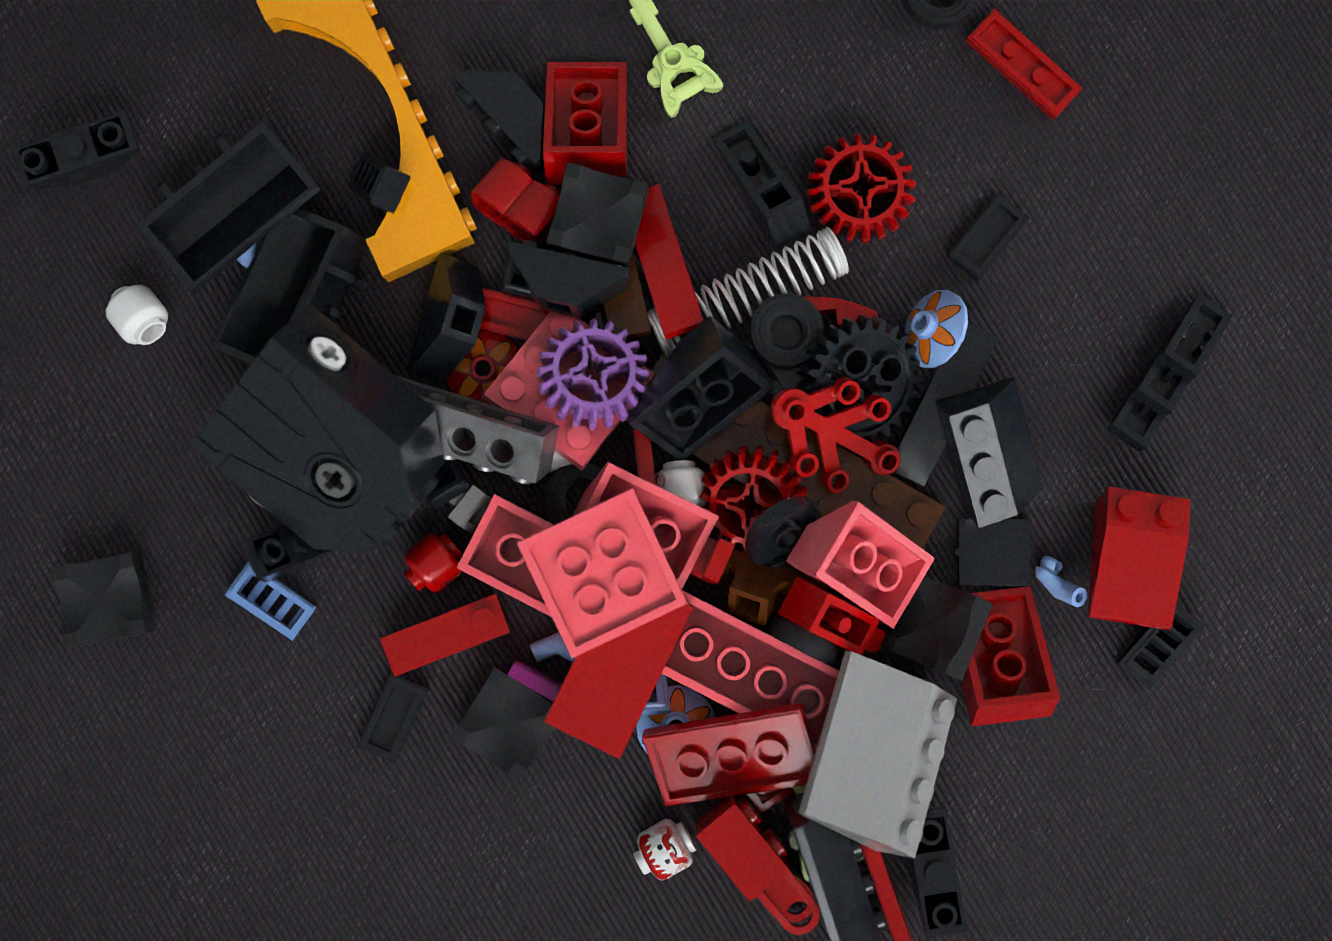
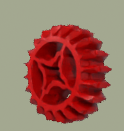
M860 134L853 136L852 146L848 144L844 137L839 138L837 141L838 151L829 145L826 146L823 151L826 159L817 157L813 163V166L819 172H810L808 176V181L817 186L807 190V197L820 199L811 205L810 210L812 213L825 212L818 224L823 227L832 221L835 224L832 228L835 236L839 234L841 228L847 230L845 240L849 243L853 241L856 232H860V240L863 244L868 243L871 230L878 240L884 239L886 236L884 226L890 231L895 232L899 228L896 218L906 220L910 214L903 205H912L915 201V197L905 191L914 189L916 181L913 179H903V177L911 173L913 169L911 164L898 165L904 157L903 151H898L891 156L888 152L892 143L888 140L883 144L882 148L876 147V135L870 136L867 145L862 144ZM852 160L851 177L846 180H839L838 184L829 185V178L832 172L841 164ZM868 161L881 167L890 180H887V177H879L872 174L868 167ZM859 177L860 182L865 183L864 187L868 185L870 188L864 197V201L862 196L857 195L858 191L854 192L852 190ZM885 193H893L890 207L882 214L870 218L871 200L883 197ZM836 197V201L841 200L850 203L854 208L857 218L842 212L832 198Z
M744 445L739 448L738 455L728 450L723 455V461L715 459L710 465L712 471L705 472L702 477V482L707 488L699 496V498L708 502L702 508L719 516L715 524L718 528L714 534L715 540L726 536L729 538L728 542L735 544V546L737 542L743 544L742 549L746 553L745 540L747 533L754 521L766 509L781 500L791 497H806L808 494L806 486L798 485L803 477L796 472L789 473L791 469L790 459L780 464L777 461L779 457L778 450H774L770 457L763 456L764 449L762 445L756 447L753 455L750 454L749 449ZM750 474L747 483L734 484L733 487L723 486L728 479L736 475ZM765 478L771 481L778 490L771 489L766 484ZM753 486H754L753 496H755V503H757V506H756L754 512H752V510H753V503H751L752 499H751V496H749V494H750V492H751ZM730 510H733V511H735L736 513H738L739 516H740V518H741V520H739L738 518H736V517L730 512Z

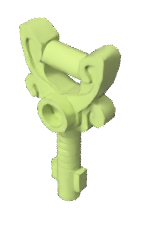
M628 0L632 6V9L629 11L637 26L643 25L659 52L653 59V68L648 71L647 81L654 88L661 87V100L668 117H675L678 114L681 102L703 89L705 92L717 93L722 90L723 83L719 76L708 65L702 63L704 60V50L701 46L693 45L687 48V45L684 43L672 45L655 17L659 13L653 1ZM693 72L696 75L675 88L671 85V82L680 73Z

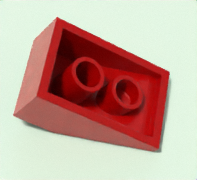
M547 62L543 138L546 183L562 185L567 162L626 178L627 62Z
M1110 486L1095 502L1088 618L1164 630L1172 628L1189 539L1190 499Z
M1031 586L971 593L993 604L961 681L971 727L1050 717L1060 700V695Z

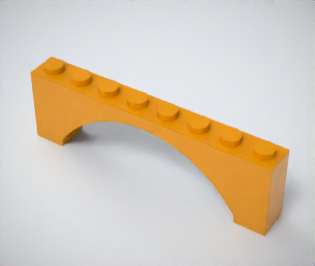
M256 0L266 23L274 33L283 29L300 32L325 40L343 49L369 69L389 95L396 114L400 134L401 156L399 170L411 176V179L394 214L387 211L375 235L365 239L382 277L386 281L391 282L437 261L440 254L450 255L474 244L475 241L471 232L477 229L468 207L460 210L454 196L461 193L451 171L443 173L439 165L438 159L444 157L434 134L427 137L421 126L422 123L428 120L418 99L410 101L404 89L410 86L411 83L401 62L396 65L392 63L388 52L394 50V46L385 27L377 30L372 16L378 14L373 1Z

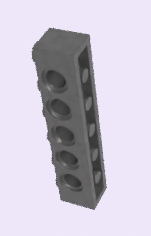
M395 375L435 409L444 459H459L472 463L473 467L480 471H497L510 475L513 481L522 484H536L551 471L559 425ZM466 428L473 432L475 441L468 436ZM503 440L508 441L512 445L514 453L505 447Z

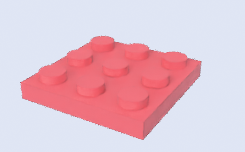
M550 311L486 390L483 399L491 405L559 425L554 451L582 471L620 423V420L613 415V426L608 429L603 425L602 419H599L596 429L591 431L588 428L589 420L581 419L579 427L575 428L572 426L573 415L569 414L563 420L557 417L560 405L555 408H547L546 400L550 395L539 393V384L544 380L537 378V368L544 366L539 362L540 353L549 351L546 347L549 338L559 340L558 332L562 327L568 329L573 334V324L578 320L582 323L584 329H589V325L578 317ZM595 348L599 355L613 357L609 352ZM578 350L563 360L559 367L560 375L569 373L570 368L579 365L580 354ZM588 365L585 376L588 378L591 375L590 379L596 380L598 384L601 373L597 372L595 374L596 370L590 369ZM643 366V369L649 371L648 381L642 383L647 387L654 379L655 373L646 366ZM625 374L618 375L615 381L607 383L608 390L606 395L608 400L618 395L626 385ZM577 391L571 393L581 400L592 402L590 397L584 392Z
M633 488L517 542L571 658L687 604Z

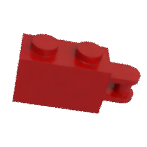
M796 577L777 613L806 630L859 655H862L865 649L873 653L879 651L885 637L884 631L877 628L879 619L799 577Z

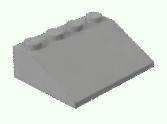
M845 651L799 814L875 851L915 858L919 842L922 838L929 803L933 797V788L938 769L944 756V747L950 724L954 718L957 698L930 682L852 651Z

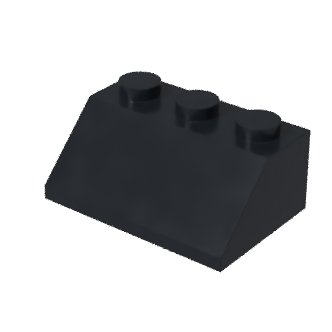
M1012 376L936 402L966 514L978 528L1018 515L1043 489L1016 379Z

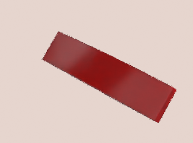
M660 184L649 187L635 244L665 339L668 340L691 332L703 322V317Z

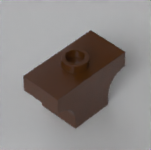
M733 549L720 578V585L729 590L727 613L765 627L770 616L780 610L796 577L804 580L805 574L785 565L777 568H766L764 564L759 566L754 563L746 552Z

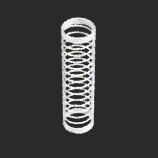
M829 227L822 228L821 231L818 230L817 232L818 241L811 235L807 236L806 246L796 240L794 251L784 246L782 250L783 258L779 253L773 251L771 263L766 258L761 257L759 260L760 270L755 264L749 262L747 267L748 275L742 269L737 268V282L731 275L726 273L724 276L726 289L720 281L714 279L712 285L715 296L706 285L702 284L701 295L703 302L695 292L698 303L707 318L710 315L713 317L706 298V290L727 328L730 329L731 325L722 306L717 284L732 307L738 322L742 324L743 320L730 290L729 278L752 318L754 313L744 292L740 273L752 289L759 305L763 301L755 285L751 267L760 277L769 297L774 296L764 271L763 261L773 273L782 294H788L780 279L775 256L788 273L796 294L801 296V290L788 263L786 250L798 264L808 289L812 291L813 286L802 265L798 244L809 257L820 284L824 285L823 275L812 255L810 239L820 250L832 279L836 280V277L840 278L841 275L848 274L849 266L834 232ZM654 307L647 311L648 319L661 350L665 352V357L668 358L675 345L672 338L665 339ZM680 336L674 337L676 344L681 340Z

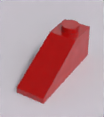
M494 594L380 638L395 677L510 633L497 596Z

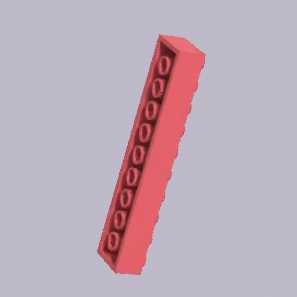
M494 494L457 569L551 616L517 542L554 525V523ZM681 590L687 604L692 606L693 610L662 674L737 713L802 703L815 749L817 750L840 670Z

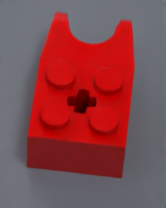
M745 795L740 799L736 796L723 798L695 822L696 837L749 902L758 897L789 933L795 935L809 933L818 924L820 918L819 907L810 887L786 859V856L789 854L785 849L786 845L771 827L766 831L763 830L759 825L762 822L759 812ZM795 902L806 903L805 907L799 912L788 911L789 906ZM811 914L810 919L802 925H795L791 923L800 922Z

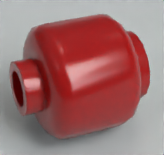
M428 533L404 554L405 563L409 568L403 574L418 591L426 586L431 592L439 593L463 572L457 569L463 554L445 533L441 536L435 533Z

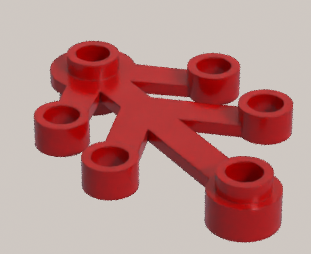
M841 377L833 385L808 394L798 388H788L778 392L771 402L773 420L780 427L787 429L792 452L790 459L792 470L802 477H810L815 474L819 467L818 458L808 451L805 425L816 432L823 467L821 482L825 488L833 493L843 492L850 482L848 473L840 468L836 443L864 457L865 465L879 475L891 474L900 465V453L894 445L881 439L871 443L844 428L868 418L876 422L884 421L891 412V404L887 399L878 394H872L864 402L826 416L813 411L837 400L845 405L855 403L860 396V386L848 377ZM850 385L849 393L842 397L843 389ZM880 402V409L873 414L874 406ZM797 404L795 412L789 416L791 407ZM888 455L886 462L882 464L883 459ZM805 458H809L807 466L800 469L801 462ZM839 474L837 483L831 485L833 477Z

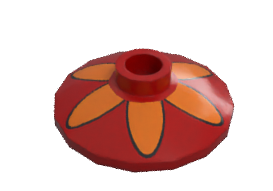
M489 331L479 332L475 346L446 379L452 393L488 403L483 399L484 393L519 351L517 346L504 335ZM481 362H488L491 366L490 373L486 376H479L477 374L476 368Z

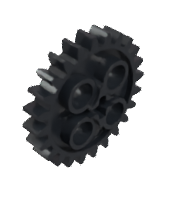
M858 315L856 322L843 318L842 330L833 325L829 326L830 338L828 340L820 336L816 337L817 343L820 346L818 351L807 349L806 353L812 359L811 365H800L799 369L807 373L808 376L807 379L797 382V386L806 390V394L833 385L839 379L831 378L833 373L844 374L861 381L870 380L879 385H888L887 390H879L858 383L861 392L855 403L845 405L837 400L835 403L832 402L813 410L822 416H826L864 402L872 394L882 396L891 404V412L884 421L876 422L868 418L844 427L872 443L877 440V432L886 437L891 436L889 428L891 423L898 426L903 425L899 417L901 411L906 413L912 412L911 407L906 402L908 398H918L919 394L911 390L912 384L921 382L922 377L913 374V370L920 366V361L910 357L918 349L916 346L907 343L910 336L900 331L898 325L877 316H873L870 319L866 316ZM852 353L849 362L846 364L848 356ZM850 385L843 389L842 397L849 393ZM880 402L874 406L873 414L880 409Z

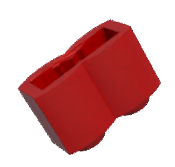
M501 158L471 191L472 205L481 214L497 225L504 227L521 242L529 240L541 244L549 234L561 192L551 184L546 183L543 185L533 180L532 174L523 164L517 161L512 163Z

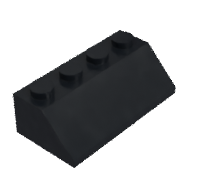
M804 792L782 799L816 903L819 907L828 940L882 941L880 932L887 929L879 906L871 908L868 895L875 892L867 869L860 871L856 858L863 856L859 843L799 814Z

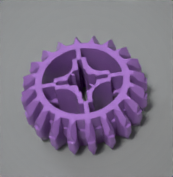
M595 318L590 320L589 329H584L582 323L577 320L573 324V334L568 329L562 327L558 332L559 340L549 338L546 345L549 351L540 353L539 362L544 366L537 368V378L544 381L539 384V393L550 395L546 400L547 408L561 406L557 414L560 420L565 419L569 414L573 415L572 426L575 428L579 427L581 419L589 420L588 428L592 431L596 429L597 421L602 419L603 425L609 429L613 426V415L618 420L624 422L628 418L627 409L634 410L639 402L637 397H642L647 390V387L642 384L649 379V371L642 368L647 362L646 355L636 354L640 347L638 340L625 343L628 336L626 329L621 330L617 335L612 333L614 324L611 321L607 322L603 330L597 329L598 322ZM595 348L607 351L613 357H603L596 352ZM578 350L580 354L579 365L570 368L569 373L560 375L559 367L563 360ZM588 365L590 369L596 370L595 374L597 372L601 373L598 384L596 380L590 379L591 375L588 378L585 376ZM625 374L626 385L618 395L608 400L606 395L608 390L607 383L615 381L618 375ZM577 391L584 392L590 397L592 402L581 400L571 393Z

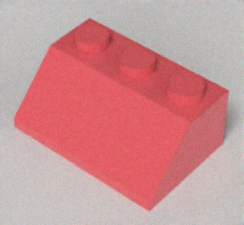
M607 462L585 490L573 515L633 488L676 581L682 590L719 516Z
M853 500L807 525L786 562L845 602L880 620L879 622L894 629L935 558L865 506Z

